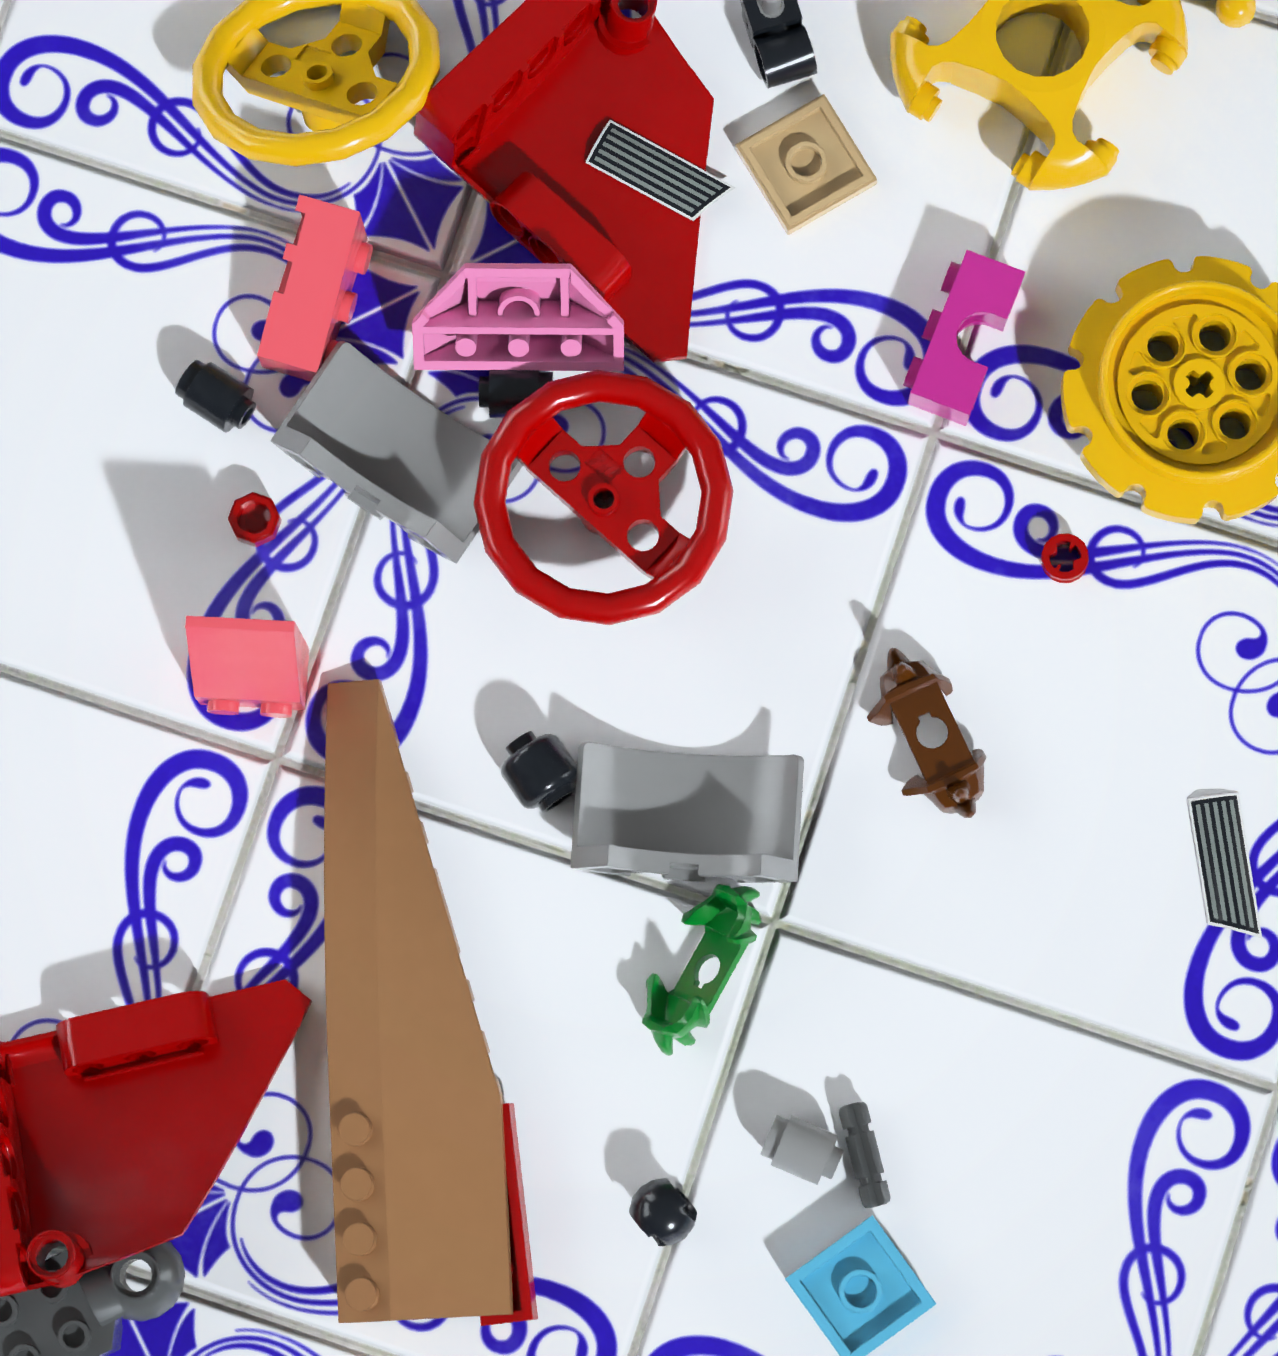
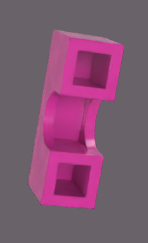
M966 250L961 265L951 261L940 290L949 294L942 312L932 309L922 335L923 339L930 341L924 359L913 357L903 386L912 389L908 405L963 426L967 425L988 367L965 357L958 347L957 336L962 330L972 325H986L1003 332L1022 285L1025 271L970 250Z

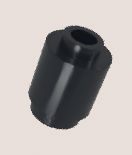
M200 360L192 362L181 376L175 389V394L183 399L184 407L225 433L229 432L234 426L242 429L250 420L256 408V403L252 401L254 389L213 362L207 364Z
M489 370V376H479V408H489L490 418H504L507 411L547 382L553 381V372L539 370Z

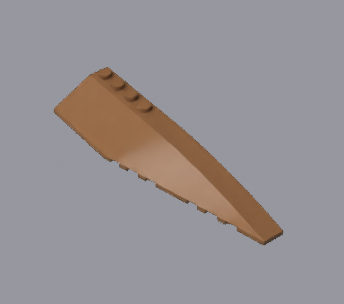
M379 679L328 683L324 801V936L338 1323L513 1314L503 1094L499 1080L495 1078L488 1055L490 1049L485 1032L481 1030L473 1003L475 1001L470 981L466 979L459 956L461 951L437 869L432 864L427 846L429 841L424 824L418 816L412 795L414 790L409 773L405 771L398 748L400 742L383 684Z

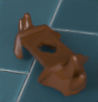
M891 648L887 654V671L879 678L881 699L866 718L873 724L887 726L893 724V712L923 775V778L917 774L909 779L901 792L903 796L924 794L943 813H958L963 818H972L976 814L975 802L980 799L984 792V762L987 757L984 751L979 748L972 750L971 754L943 693L946 697L952 693V683L949 678L938 674L923 660L909 661L899 649ZM930 713L932 718H938L943 721L947 726V739L941 746L936 748H927L917 739L916 732L920 724L919 717Z

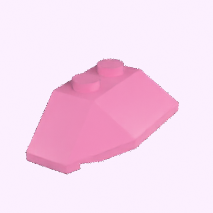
M465 263L412 321L414 370L624 371V320L572 264Z

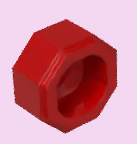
M255 492L236 499L228 516V521L237 540L254 547L274 540L282 522L272 498Z

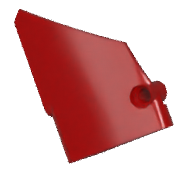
M525 0L428 92L423 108L416 114L413 134L490 203V211L496 221L540 262L572 264L624 320V337L653 363L686 359L701 215L692 221L585 162L609 120H612L706 171L714 98L656 18L657 0ZM621 10H634L641 15V17L629 18L623 15Z

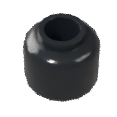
M529 731L515 739L505 748L510 756L504 761L500 773L524 808L535 809L539 807L542 813H545L575 793L576 786L574 783L576 782L577 764L556 735L544 734L536 738L534 733Z

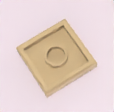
M825 94L735 144V151L787 235L794 233L877 185L876 176Z

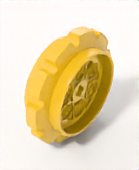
M1197 256L1188 272L1178 271L1169 259L1142 266L1119 279L1115 288L1119 301L1108 303L1103 299H1096L1080 320L1068 347V353L1079 361L1080 367L1075 370L1065 371L1061 380V406L1066 429L1069 433H1082L1088 438L1089 444L1083 448L1080 460L1095 480L1117 498L1122 497L1127 491L1138 492L1142 497L1141 511L1144 514L1170 522L1196 524L1202 516L1203 509L1210 507L1219 512L1222 520L1229 521L1265 507L1274 501L1278 495V487L1275 483V478L1278 477V283L1272 282L1264 289L1255 287L1250 278L1252 269L1247 265L1223 258ZM1205 331H1214L1220 334L1224 339L1225 348L1220 351L1206 349L1200 342L1199 334ZM1154 341L1165 342L1173 350L1174 358L1164 362L1158 361L1151 357L1147 345ZM1241 369L1254 371L1261 381V387L1255 390L1242 388L1235 378V372ZM1200 382L1205 385L1207 389L1203 395L1198 393L1191 397L1186 392L1189 385L1194 387ZM1137 390L1152 392L1157 398L1158 407L1151 411L1139 409L1132 400V393ZM1224 418L1237 419L1244 426L1245 436L1240 439L1228 438L1222 433L1219 421ZM1174 428L1185 429L1192 435L1194 446L1185 450L1174 447L1169 442L1168 431Z

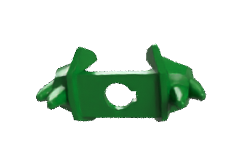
M718 884L705 901L684 912L681 922L686 925H705V933L673 990L667 992L662 980L655 973H652L646 980L647 1009L646 1014L642 1018V1024L651 1030L655 1043L665 1055H673V1039L684 1046L695 1044L696 1039L690 1031L695 1027L707 1028L709 1026L710 1013L749 943L756 941L757 935L751 930V924L759 925L762 922V918L756 909L748 905V902L760 896V892L755 888L748 886L731 888L728 885ZM717 957L720 962L718 974L713 980L699 988V971L701 966L708 959Z

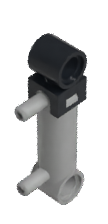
M740 0L743 22L751 46L754 48L759 71L767 89L817 74L814 51L806 28L802 24L803 17L797 0Z

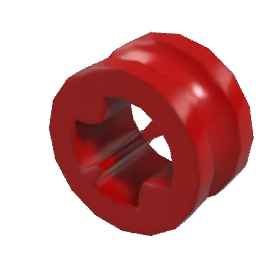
M1069 533L1051 537L1045 543L1041 553L1042 567L1045 574L1053 581L1059 583H1072L1079 580L1088 566L1089 556L1085 543L1078 536ZM1061 545H1068L1069 553L1075 549L1080 556L1079 559L1073 561L1072 570L1069 572L1060 571V564L1054 568L1050 562V558L1057 556V547Z

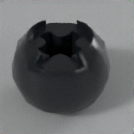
M668 1178L651 1180L641 1186L632 1197L629 1207V1214L648 1238L653 1237L658 1246L674 1245L685 1239L694 1228L698 1214L688 1198L678 1187L674 1188Z

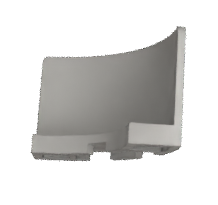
M339 341L270 441L317 478L322 476L350 494L347 499L380 521L383 517H386L408 534L409 539L457 564L480 530L473 501L481 453L488 444L489 439L456 421L412 392L370 361L350 343ZM517 458L511 465L508 487L523 466Z
M592 742L581 743L578 747L570 868L621 876H631V873L663 874L664 880L705 882V877H724L735 879L738 883L798 882L804 759L802 756L795 754L768 756L700 755L639 750Z

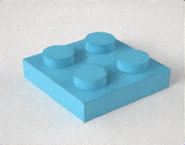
M873 1215L785 1278V1281L839 1356L868 1355L936 1305V1302Z

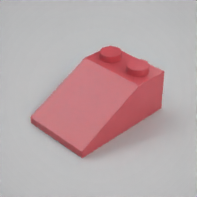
M186 616L185 628L194 697L200 705H207L208 713L238 715L239 707L260 708V715L289 718L292 717V710H305L309 646L295 621Z

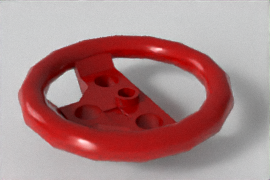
M594 370L547 382L507 411L481 453L473 505L485 553L515 593L558 618L610 626L658 614L701 583L727 540L734 490L722 443L691 402L648 377ZM596 402L637 407L646 412L636 428L620 445L581 446L553 418L561 411ZM686 449L692 456L701 490L696 530L691 538L679 533L661 517L659 483L676 466ZM638 451L649 454L655 462L652 472L645 477L630 475L624 467V462L630 454ZM562 455L574 457L580 464L578 475L569 481H560L554 478L550 473V465L554 459ZM517 458L538 482L576 514L587 530L603 538L638 571L652 580L644 585L612 593H602L570 588L537 569L514 537L506 505L511 465ZM610 496L614 498L613 504L605 509L597 507L593 501L596 497L603 501L607 500ZM640 524L653 527L659 536L656 545L646 551L633 548L627 539L630 530Z

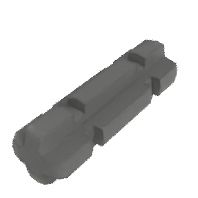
M865 1102L844 1105L839 1110V1116L843 1130L847 1129L849 1136L845 1139L855 1179H860L861 1187H858L862 1205L865 1208L885 1205L890 1202L891 1196L887 1180L882 1181L881 1173H884V1168L874 1130H869L868 1124L871 1123L868 1106Z

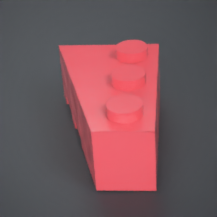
M299 194L295 211L301 212L302 218L294 243H286L282 259L288 262L279 290L274 291L257 356L262 368L311 381L339 342L336 339L341 323L349 324L353 317L358 294L351 291L357 273L365 275L368 269L373 245L367 243L368 238L359 211Z

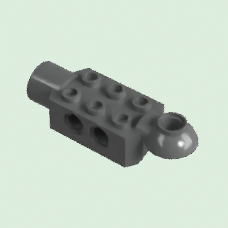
M168 1241L128 1258L83 1274L76 1284L67 1288L47 1286L0 1297V1356H108L120 1350L123 1331L122 1318L146 1321L160 1317L175 1305L183 1291L185 1269L180 1253L172 1242ZM68 1250L45 1260L46 1270L48 1272H55L61 1269L68 1259ZM143 1260L151 1268L152 1278L148 1287L136 1292L126 1283L125 1274L131 1263Z

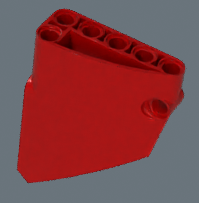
M286 979L215 996H209L205 991H186L72 1017L59 1022L56 1025L55 1031L7 1042L0 1041V1297L47 1286L67 1288L76 1284L83 1274L183 1236L245 1132L310 1008L312 1000ZM57 1247H66L68 1250L66 1264L55 1272H48L45 1267L48 1253Z

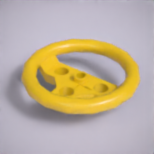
M244 0L212 28L192 65V105L213 139L250 160L294 167L344 160L388 140L423 108L428 92L433 88L440 74L439 32L417 0ZM333 5L341 6L339 22L327 37L321 40L287 48L269 42L259 31L263 26L296 11ZM390 21L397 25L408 41L409 65L398 83L377 77L373 69L385 53ZM348 51H357L349 56H340ZM225 70L249 94L301 110L304 122L312 132L292 134L260 129L235 115L223 96V73ZM280 71H287L285 74L281 76L270 77L274 73ZM374 99L364 105H355L361 100Z

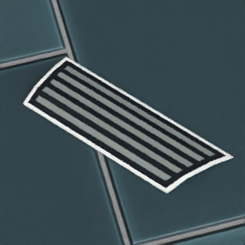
M609 120L585 162L692 221L736 188L612 120Z
M1239 792L1188 799L1208 925L1227 928L1262 939Z

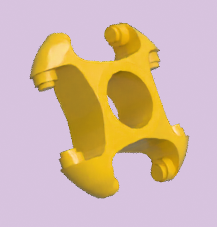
M988 0L965 27L949 41L940 45H927L930 40L925 34L927 32L925 25L911 16H906L890 34V59L896 88L906 112L919 120L924 119L927 122L932 120L943 100L938 98L940 89L932 85L938 81L951 83L1004 107L1044 142L1049 150L1047 157L1036 150L1031 156L1024 152L1011 172V175L1016 178V182L1026 187L1029 191H1050L1090 183L1109 175V172L1117 162L1119 150L1115 145L1103 138H1098L1096 141L1087 140L1085 144L1079 142L1073 133L1074 116L1088 88L1128 47L1138 42L1152 44L1148 49V53L1152 57L1150 62L1160 72L1172 75L1174 71L1180 68L1188 55V33L1181 1L1137 0L1142 5L1138 6L1128 5L1117 0ZM1025 13H1046L1061 19L1074 31L1081 47V59L1069 70L1057 75L1032 76L1017 70L1003 57L996 41V33L1012 18Z

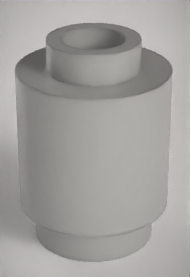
M776 1115L760 1155L771 1159V1166L818 1185L821 1176L832 1180L844 1150L835 1146L838 1135L792 1115L789 1120Z

